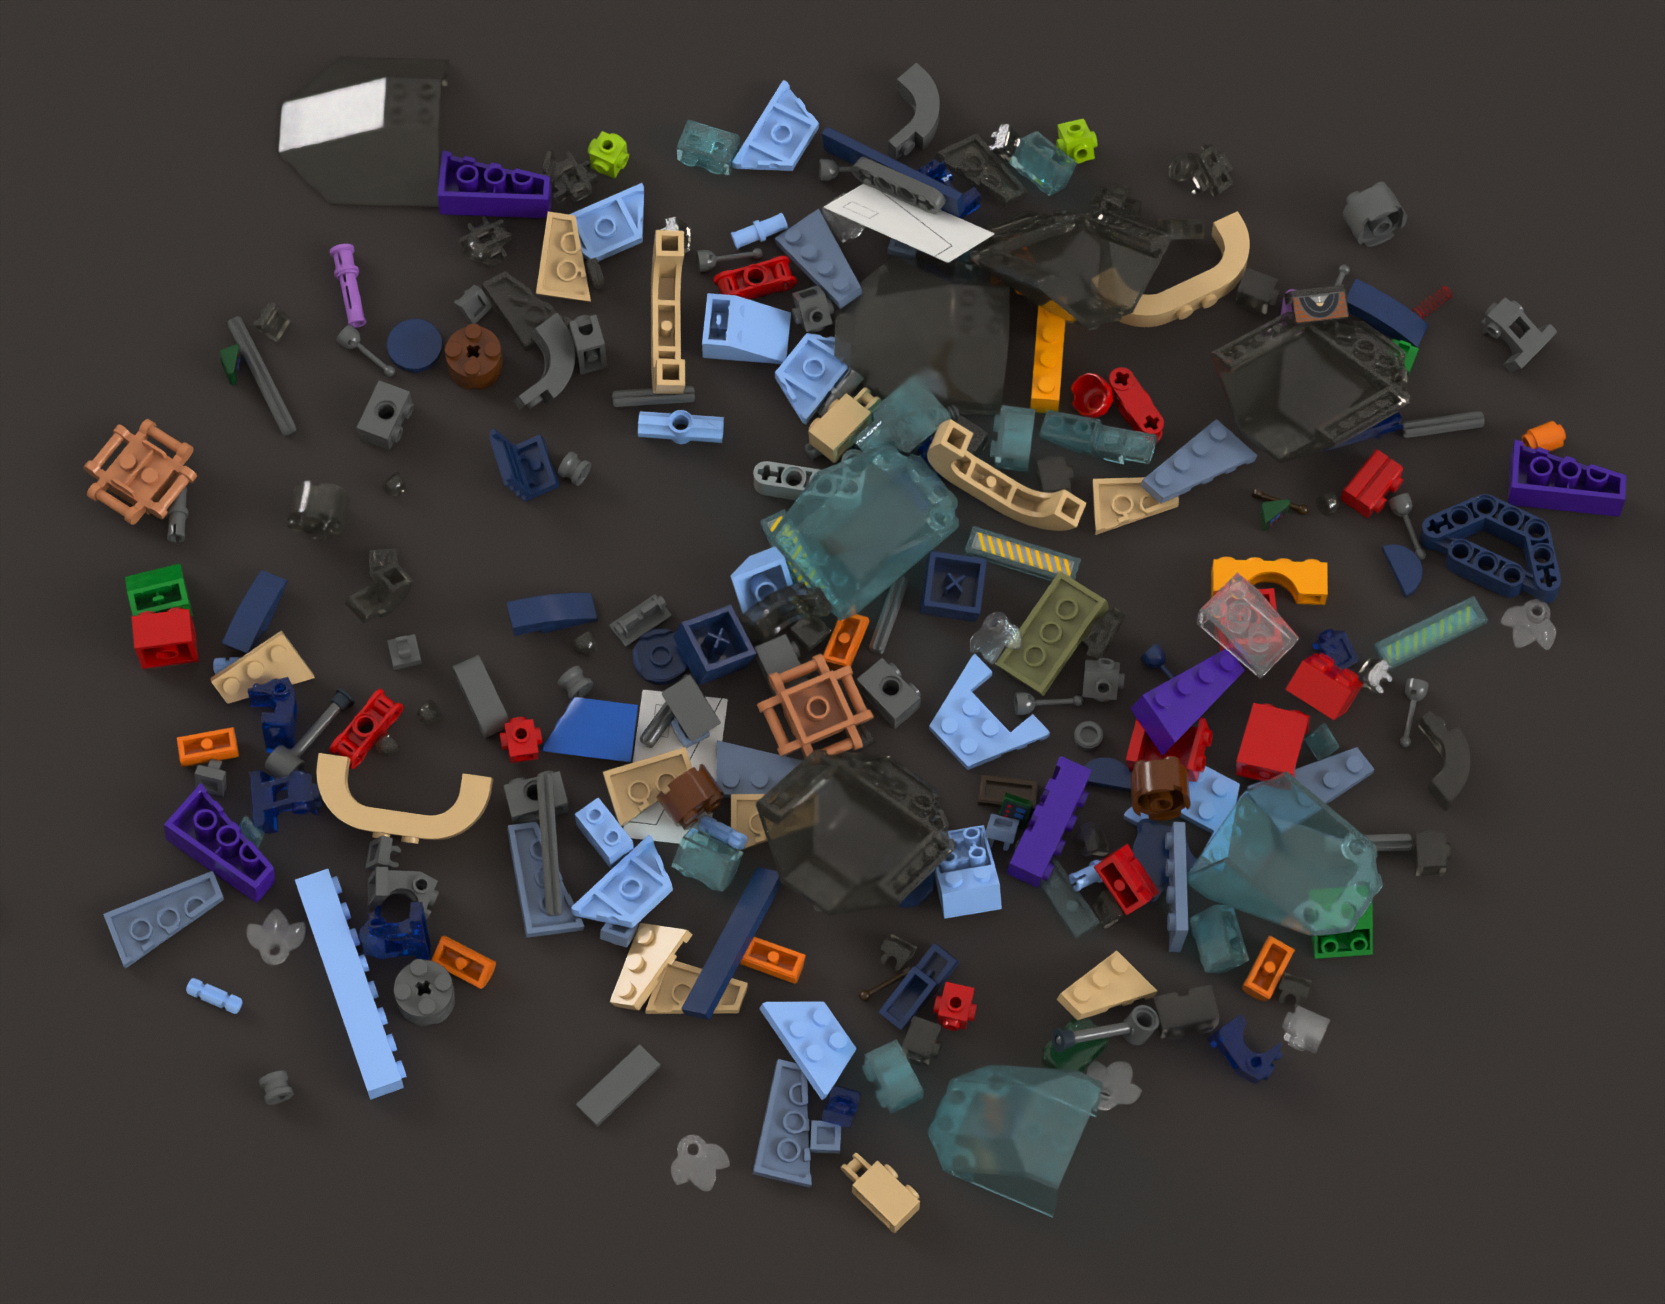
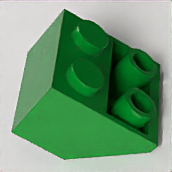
M181 563L125 577L132 616H138L145 611L155 613L167 612L169 609L176 607L189 609L191 617L193 616Z
M1356 887L1309 891V918L1314 958L1373 955V902L1368 888Z

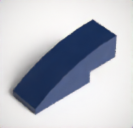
M1355 279L1345 299L1347 313L1367 321L1366 327L1395 340L1411 343V346L1417 348L1429 326L1417 314L1397 300L1358 279Z
M261 570L241 602L222 644L245 655L256 648L263 632H267L288 580Z
M591 593L542 595L506 602L514 636L542 630V634L598 621Z
M934 943L917 966L912 967L880 1009L879 1013L900 1030H903L936 994L961 962L939 944Z

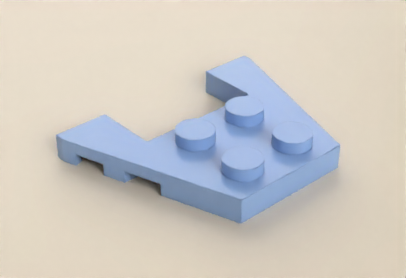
M976 654L969 660L929 725V730L967 770L997 759L1002 754L1012 750L1027 747V744L1037 740H1045L1050 736V731L1033 714L1012 732H1009L972 693L992 676V671Z
M1205 766L1204 772L1199 773L1197 782L1189 781L1191 805L1188 810L1186 807L1181 810L1180 817L1212 833L1199 860L1223 872L1240 784ZM1130 807L1123 816L1124 820L1137 826L1140 820L1149 818V815L1141 813V816L1137 815L1133 811V807Z

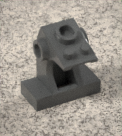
M1506 297L1499 304L1494 302L1485 312L1486 318L1481 321L1483 325L1482 334L1489 333V335L1496 339L1501 337L1509 345L1512 356L1503 365L1510 373L1522 369L1557 333V330L1551 324L1537 328L1524 314L1523 307L1518 302L1510 301ZM1513 322H1516L1524 331L1520 338L1509 328Z
M376 867L368 878V907L379 908L389 896L394 894L405 895L414 904L415 925H418L422 919L427 920L431 913V910L426 908L427 906L433 907L439 891L435 890L438 881L420 871L388 870V867Z

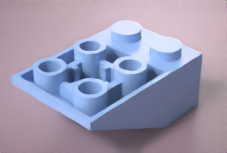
M707 293L702 339L703 358L782 364L787 358L791 312L735 295Z
M984 825L927 835L944 919L1002 909L1000 883L989 842L985 837Z

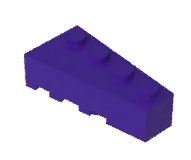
M442 150L438 187L440 214L547 218L548 212L551 211L552 199L549 176L517 168L513 171L502 168L501 164L493 162L488 165L476 162L475 158L464 156V158L452 156V152Z
M1514 440L1510 456L1507 503L1515 506L1621 516L1626 497L1627 475L1593 464L1586 466L1577 463L1575 458L1568 456L1561 458L1549 454L1547 449L1540 447L1537 449L1524 446L1525 442Z
M1228 647L1143 694L1130 709L1163 756L1245 670Z
M1059 757L1052 779H1049L1045 787L1041 802L1035 808L1029 822L1028 829L1026 828L1006 874L1037 888L1042 879L1048 881L1055 866L1050 864L1054 855L1060 856L1066 843L1062 837L1065 831L1071 833L1078 818L1073 814L1077 806L1083 808L1088 798L1089 792L1085 791L1092 772L1091 769L1065 757Z
M201 783L164 824L167 841L208 870L213 871L214 874L255 903H258L275 883L274 867L257 847L244 836L239 826L231 821L220 804L212 799L207 789Z

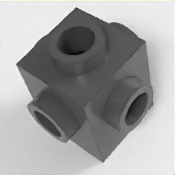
M819 285L792 293L796 307L792 309L795 323L797 325L801 324L806 332H819L825 329L827 325L832 324L830 314L834 313L833 305L830 298H826Z
M1100 658L1098 660L1085 659L1082 697L1094 698L1100 702L1117 700L1118 690H1123L1125 673H1119L1120 662H1114L1108 658Z

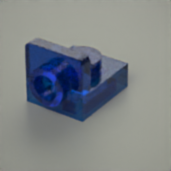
M1330 628L1317 636L1319 640L1312 643L1314 649H1319L1321 653L1331 657L1335 661L1334 665L1342 670L1360 661L1345 631Z
M834 1085L831 1089L828 1104L824 1108L821 1121L850 1128L855 1121L861 1093Z

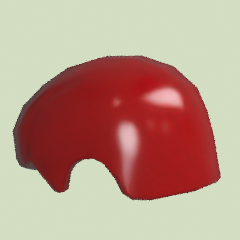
M1095 373L1083 374L1071 386V391L1074 394L1072 405L1080 415L1085 418L1094 419L1108 412L1113 402V390L1100 375Z

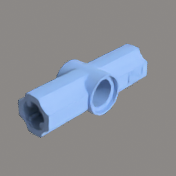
M676 410L672 414L640 411L638 437L671 439L677 444H686L689 441L722 443L724 417L691 415L684 410ZM678 424L687 426L684 430H677L674 427Z

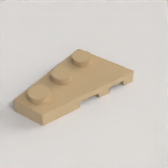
M548 212L536 295L591 303L575 215Z
M1145 477L1093 479L1095 535L1176 508L1179 505V496L1160 504L1140 486Z
M281 630L210 679L226 703L229 704L315 677Z
M686 747L603 772L614 812L621 827L658 802L656 799L657 795L661 791L666 795L670 791L668 784L692 768Z
M731 794V828L747 836L748 841L744 849L818 824V794ZM731 846V853L740 851V849H735Z
M640 923L610 1003L615 1007L639 1011L659 983L658 976L667 964L672 965L677 958L675 952L683 942L687 943L692 934L685 929Z
M1116 950L1060 993L1057 1000L1077 1020L1106 1012L1111 1007L1121 1004L1123 1006L1130 1005L1135 1000L1145 998V1000L1153 998L1158 991Z
M675 960L672 965L667 964L658 976L659 983L651 993L645 1010L646 1014H684L681 1008L702 969ZM731 978L713 1014L739 1013L748 983Z

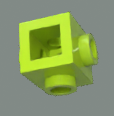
M1084 118L1058 124L1059 139L1056 140L1057 150L1060 156L1064 155L1068 165L1095 159L1094 147L1098 146L1096 134L1094 131L1089 130Z
M602 131L598 139L594 138L588 148L591 168L614 179L620 169L626 166L629 159L626 142L622 137L614 133L608 134Z

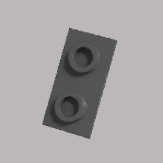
M654 594L611 623L609 627L623 645L627 647L644 633L651 631L670 618L672 614L665 607L667 604L661 595L657 597Z

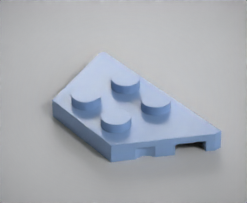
M782 81L732 161L733 168L793 171L819 129L818 121L811 113L807 112L804 103L800 98L797 99L786 81Z
M642 183L569 214L576 217L584 259L594 264L643 242L644 186Z
M806 333L776 370L775 379L802 423L806 425L832 393L830 391L831 388L839 384L849 371V368H852L865 352L867 343L864 341H858V344L841 342L842 338H825L811 333Z
M648 835L580 898L571 907L572 914L582 918L633 928L673 891L672 883L664 869L660 855H658L652 837Z
M825 1002L763 1003L760 1007L761 1012L821 1100L825 1099L854 1054L856 1047Z

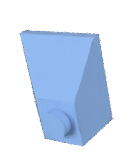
M776 546L749 556L730 576L747 627L800 607L785 557Z

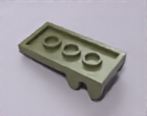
M1059 571L995 663L996 666L1044 696L1081 641L1086 642L1092 637L1094 622L1097 619L1105 618L1109 608L1108 602Z

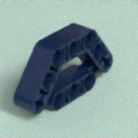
M1481 494L1433 514L1423 521L1420 534L1422 546L1428 550H1437L1446 554V566L1451 572L1507 598L1518 596L1521 590L1533 595L1541 603H1550L1557 598L1561 576L1550 527L1545 520L1492 495ZM1486 509L1490 513L1482 514L1478 510ZM1461 520L1465 524L1459 525L1454 523L1453 521ZM1511 521L1515 523V525L1509 526L1506 525L1504 522ZM1485 531L1523 549L1527 571L1519 564L1464 538ZM1531 533H1537V534H1539L1541 537H1539V538H1534V537H1532L1530 534H1531ZM1454 554H1462L1465 558H1456ZM1542 558L1545 559L1547 562L1540 563L1537 562L1535 559ZM1488 566L1491 570L1484 571L1479 567ZM1506 578H1513V579H1515L1517 582H1515V583H1510V582L1506 581L1505 579H1506Z

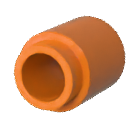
M1554 421L1529 429L1527 434L1522 435V442H1525L1524 446L1534 449L1540 447L1549 450V452L1563 447V440L1566 439L1561 424L1557 425Z

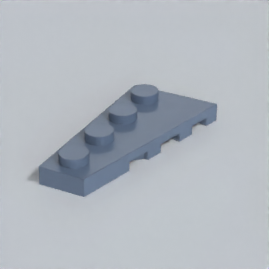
M819 209L775 237L776 245L816 285H819L823 292L840 309L862 294L860 284Z
M1216 419L1146 476L1140 486L1162 504L1190 491L1192 487L1200 483L1204 485L1222 473L1228 474L1244 463L1248 465L1254 462L1257 454Z
M717 740L716 782L724 792L723 798H731V794H818V798H832V767L819 764L817 767L809 769L803 760L786 756L780 757L777 754Z
M1358 747L1295 769L1293 788L1261 781L1247 786V791L1282 835L1373 774L1374 768Z
M537 822L508 825L507 833L526 938L584 930L585 926L581 917L579 918L572 914L571 907L574 905V902L562 882L563 878L560 872L562 914L559 916H547L541 832Z
M1173 822L1171 831L1166 832L1165 849L1169 850V859L1166 860V876L1169 877V886L1167 887L1166 894L1167 904H1169L1167 929L1169 931V952L1180 953L1188 933L1185 822Z
M210 871L103 914L124 968L126 969L222 902L224 897L214 872Z
M781 1059L776 1061L752 1174L810 1188L812 1183L807 1110L808 1085L807 1078L797 1063Z

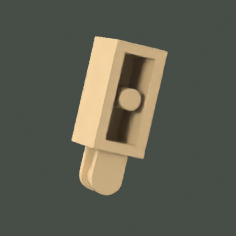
M863 388L854 398L846 393L840 400H834L829 406L828 412L822 418H816L811 423L808 430L810 444L835 463L872 427L871 414L880 406L882 399L878 396L873 397L868 388Z
M858 1153L853 1154V1160L847 1165L843 1164L841 1166V1170L854 1182L852 1193L893 1233H896L919 1210L920 1201L918 1200V1193L908 1184L904 1187L897 1180L898 1174L888 1164L883 1166L877 1160L871 1166ZM860 1168L865 1171L861 1177L856 1174Z

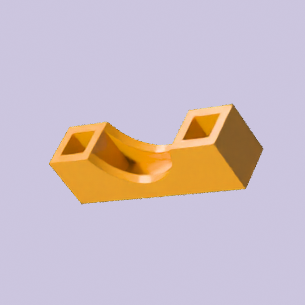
M1039 297L1030 412L1058 414L1067 299Z
M1232 557L1213 559L1211 569V602L1216 601V596L1219 592L1244 591L1256 584L1271 582L1286 588L1293 596L1296 604L1325 605L1328 595L1327 563L1316 559H1308L1304 562H1292L1287 558H1280L1275 561H1263V559L1256 557L1247 560H1235Z

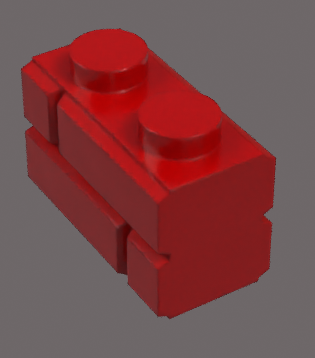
M1375 450L1344 488L1341 496L1342 502L1352 509L1354 508L1365 518H1369L1373 512L1378 514L1387 502V499H1385L1386 495L1390 491L1395 493L1404 480L1401 478L1403 467L1393 459H1389L1381 451Z
M1128 844L1114 851L1094 866V869L1125 915L1140 908L1160 892L1139 860L1134 856Z

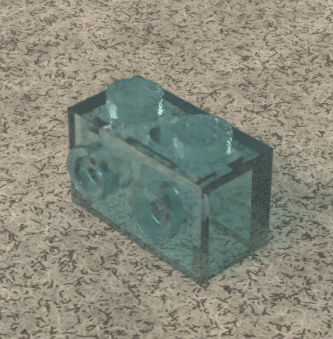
M687 119L677 145V160H680L687 166L706 168L714 174L722 173L729 175L732 169V161L740 148L739 135Z
M1035 131L1021 138L1009 164L1016 168L1022 176L1027 177L1037 185L1042 192L1051 196L1066 187L1077 162L1041 133Z
M1002 405L1001 415H995L993 431L998 432L997 441L992 440L990 457H995L994 468L1028 472L1035 409Z
M692 827L682 837L671 867L679 870L686 877H693L705 883L710 889L723 892L732 883L743 852Z
M1213 905L1189 918L1192 934L1200 953V961L1206 973L1224 974L1249 961L1233 906Z
M897 1039L865 1054V1065L862 1066L863 1071L869 1082L874 1080L879 1089L875 1091L881 1106H887L891 1114L923 1099V1088Z

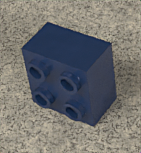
M930 551L926 560L920 614L976 622L981 611L987 559Z
M731 605L681 622L673 636L698 686L747 668L756 655Z

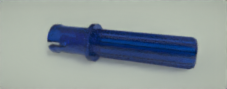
M1399 412L1379 419L1373 417L1369 422L1321 435V446L1324 451H1329L1373 437L1380 439V435L1403 430L1404 425L1400 423L1402 417Z

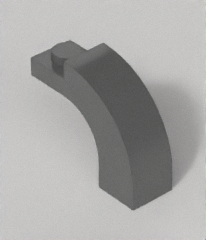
M917 62L897 79V93L912 106L915 115L909 124L888 141V154L894 160H897L902 155H908L914 149L915 144L921 150H924L934 138L939 124L940 99L937 87L931 76Z
M558 313L554 314L530 333V336L543 353L545 368L541 379L513 400L519 410L526 405L531 409L541 402L543 398L549 403L565 388L572 375L575 363L574 343L566 324Z

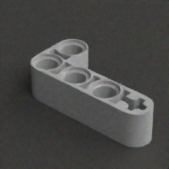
M851 449L843 454L839 473L763 461L758 463L753 470L754 488L759 494L853 509L862 500L867 474V458L860 450ZM856 463L859 464L861 467L858 469H850L848 465ZM790 480H798L800 484L797 486H791L787 482ZM819 484L828 486L826 490H817L815 487ZM845 489H853L856 493L847 495L843 491Z

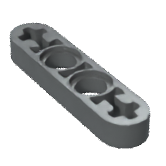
M860 157L851 168L852 174L860 182L931 214H937L946 203L944 195L934 187L866 157Z

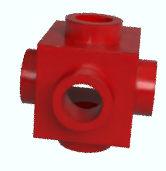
M516 717L510 719V723H505V732L500 733L502 750L508 749L510 764L538 759V745L542 744L540 727H534L533 719L527 720L526 717Z
M946 982L943 995H937L933 1013L938 1014L937 1023L942 1024L943 1028L951 1031L966 1030L968 1021H974L977 1004L972 1003L974 988Z

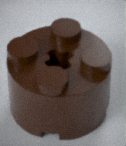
M469 324L456 331L449 338L445 346V356L449 375L455 384L463 389L479 388L481 390L492 386L499 379L502 372L503 358L500 342L494 333L484 327H480L478 324Z
M1169 756L1163 760H1141L1134 764V770L1130 775L1132 807L1137 815L1141 816V813L1149 815V820L1163 821L1177 818L1185 807L1187 810L1189 809L1191 801L1188 771L1180 764L1179 758Z
M701 764L699 765V771L693 767L668 784L670 791L666 795L661 791L656 797L677 827L681 826L685 831L698 822L696 817L706 811L707 814H711L722 805L720 801L723 799L724 792L706 767Z

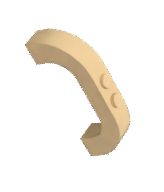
M1238 211L1213 222L1211 235L1221 250V261L1212 269L1163 292L1145 295L1133 291L1125 284L1116 268L1091 279L1090 292L1098 305L1109 316L1127 325L1154 327L1169 323L1177 318L1179 320L1185 319L1193 311L1201 307L1208 308L1214 305L1218 299L1230 293L1240 282L1246 270L1250 248L1247 227Z
M656 230L651 275V373L654 394H683L685 389V359H681L680 311L684 231Z
M951 419L942 422L938 426L929 447L927 458L931 466L946 480L1003 515L1026 525L1053 531H1064L1077 527L1086 502L1065 489L1054 493H1044L1021 485L967 451L973 435L971 431Z
M319 753L317 762V783L320 794L327 807L337 818L354 828L373 832V838H378L382 835L386 837L397 835L402 836L401 842L418 844L419 839H448L468 830L484 813L490 800L493 778L462 774L460 793L455 804L448 811L439 815H421L366 807L358 803L351 795L348 787L350 758Z

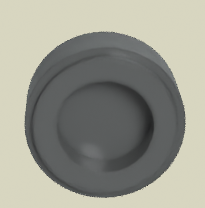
M1085 721L1076 727L1074 742L1079 749L1088 752L1094 751L1102 743L1103 731L1097 723Z

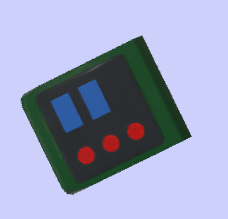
M239 344L222 349L219 352L221 365L229 384L232 386L236 385L241 361Z
M1290 499L1262 503L1259 514L1263 531L1269 529L1288 514Z
M1005 792L998 815L1019 820L1018 827L1024 829L1033 806V801Z

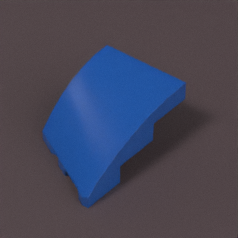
M573 697L566 708V712L556 723L552 734L541 746V751L631 762L638 705Z

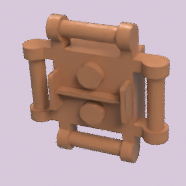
M149 419L142 422L136 435L118 424L113 430L114 434L95 458L92 461L89 460L83 467L87 473L98 479L88 489L87 497L104 503L124 516V520L131 525L136 524L144 513L147 515L151 513L159 519H163L168 513L167 509L181 491L197 477V474L192 469L183 466L192 455L193 447L186 442L181 443L157 428L156 424ZM152 437L176 452V455L173 459L170 458L163 450L147 440ZM122 441L128 444L106 471L101 469ZM108 489L109 491L113 492L114 494L124 499L128 503L132 504L133 506L129 507L125 503L121 502L117 498L107 493L106 490Z
M820 653L804 664L780 674L775 672L768 675L770 685L775 691L776 696L758 703L757 706L760 713H764L779 746L777 751L780 757L787 756L801 749L808 768L812 769L817 767L821 761L847 750H857L863 747L855 726L865 723L874 717L871 710H867L853 680L852 674L854 673L850 665L836 671H830L823 655ZM816 670L820 674V676L785 689V683ZM838 680L842 681L856 711L854 716L838 684ZM778 705L782 706L783 714L791 732L797 739L790 743L774 710V707ZM845 730L848 738L818 751H813L811 744Z

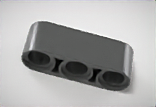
M479 655L453 665L454 675L484 738L503 731L504 724L510 723L509 718Z

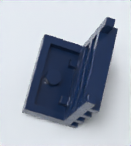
M495 428L490 430L491 435L489 439L505 487H510V490L516 492L518 497L522 496L524 502L560 487L545 439L542 435L539 434L514 445Z

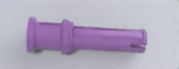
M339 244L332 247L329 251L330 256L334 258L336 270L334 271V276L341 284L348 325L350 324L354 328L365 325L366 320L356 279L359 269L354 263L353 253L355 250L351 244Z

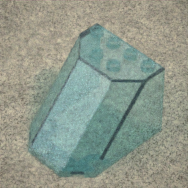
M884 444L818 471L768 538L811 586L812 590L830 608L831 612L842 621L859 613L959 527V519L955 517V509L958 507L957 497L947 489L942 480L927 466V463L921 457L912 453L907 457L900 454L896 447Z
M1287 771L1244 791L1187 873V883L1205 898L1312 937L1352 932L1358 924L1359 918L1364 915L1372 903L1373 897L1383 887L1381 874H1378L1375 859L1378 857L1376 845Z
M987 1065L952 1078L948 1084L947 1092L935 1113V1119L931 1122L927 1132L939 1158L942 1170L1053 1217L1059 1186L1090 1115L1096 1117L1098 1114L1104 1082L1076 1070Z

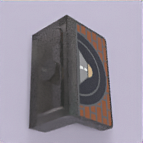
M1345 285L1295 290L1284 294L1285 304L1292 306L1294 324L1346 319L1349 317Z

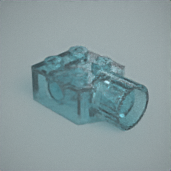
M915 373L872 409L874 420L855 435L852 440L872 464L879 468L899 450L909 454L937 431L938 426L942 422L951 419L952 416Z

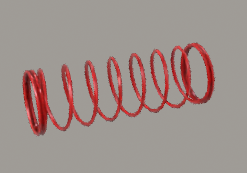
M1442 286L1443 293L1448 298H1452L1450 289ZM1444 287L1450 292L1451 297L1449 296V293L1448 295L1446 294V292L1443 289ZM1413 308V309H1415V310L1419 313V315L1421 316V319H1424V317L1422 318V315H1421V314L1424 315V312L1421 313V312L1419 311V309L1417 310L1416 308Z

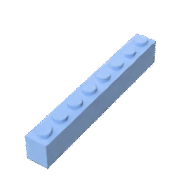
M325 869L296 879L295 882L370 1100L404 1088L402 1078L407 1076L401 1060L395 1062L392 1054L393 1051L397 1050L392 1033L386 1035L383 1025L388 1024L383 1007L376 1008L374 999L379 996L374 981L367 982L365 972L370 970L365 955L358 956L355 946L361 944L356 929L349 930L346 920L351 919V915L346 902L340 904L337 894L342 893V889L337 876L331 878L329 869Z

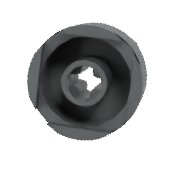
M1378 182L1362 192H1353L1346 198L1348 204L1343 210V219L1360 245L1365 243L1367 247H1372L1388 241L1395 236L1392 231L1398 226L1402 229L1407 221V214L1385 182Z
M416 959L404 967L395 980L394 995L401 1015L411 1024L420 1027L438 1024L451 1014L455 1005V991L448 971L440 964L429 960ZM427 990L430 991L429 995L424 993L422 996H420L419 994L421 992H426Z

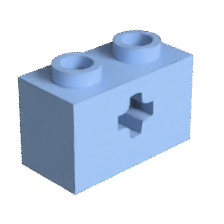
M599 798L575 813L577 827L610 869L616 866L634 849L632 839Z

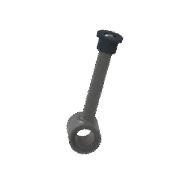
M340 688L336 690V695L330 701L331 705L292 749H287L285 746L280 745L270 754L265 763V768L287 785L296 781L306 764L300 756L339 712H344L349 705L353 706L355 704L354 699Z
M1139 1005L1134 1008L1122 1023L1074 1032L1070 1029H1054L1052 1032V1044L1057 1052H1064L1066 1048L1073 1047L1075 1043L1122 1035L1127 1042L1133 1045H1142L1159 1026L1160 1020L1153 1008Z

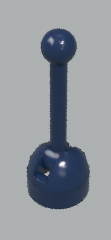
M1158 644L1153 645L1141 656L1140 659L1148 667L1153 669L1160 668L1169 679L1175 677L1164 665L1166 654Z

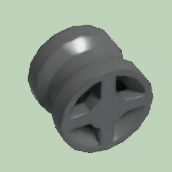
M571 451L562 460L557 475L562 478H569L571 483L578 487L587 477L592 464L588 460L579 459L578 455Z
M574 666L560 677L557 685L561 689L566 690L568 698L572 700L573 697L583 698L592 689L594 683L590 678L584 677L580 666Z
M286 1071L269 1073L258 1081L260 1087L265 1090L264 1099L266 1104H278L290 1099L294 1095L292 1087L287 1084L288 1076Z

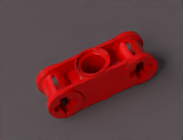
M778 256L768 261L751 264L735 270L723 271L713 278L714 284L719 287L721 294L735 295L748 300L791 290L798 283L796 277L792 276L789 268L790 260L788 256ZM751 279H758V280H760L761 282L755 284V283L750 282V280H751Z
M1125 367L1114 369L1109 376V385L1113 390V401L1122 417L1131 426L1143 444H1157L1162 438V430L1164 428L1163 417L1154 406L1148 393L1141 387L1129 369Z
M378 689L372 694L367 704L355 716L347 728L336 737L330 746L329 753L350 758L349 768L355 769L390 725L399 718L403 712L404 705L400 702L395 703L385 695L384 690ZM370 724L374 726L369 733L360 732L361 727Z

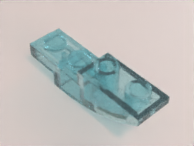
M1047 410L1039 434L1040 437L1067 449L1120 464H1125L1126 460L1150 464L1157 443L1155 434L1102 425L1100 419Z

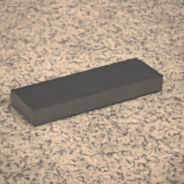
M639 1044L576 1104V1107L598 1127L660 1068V1063Z

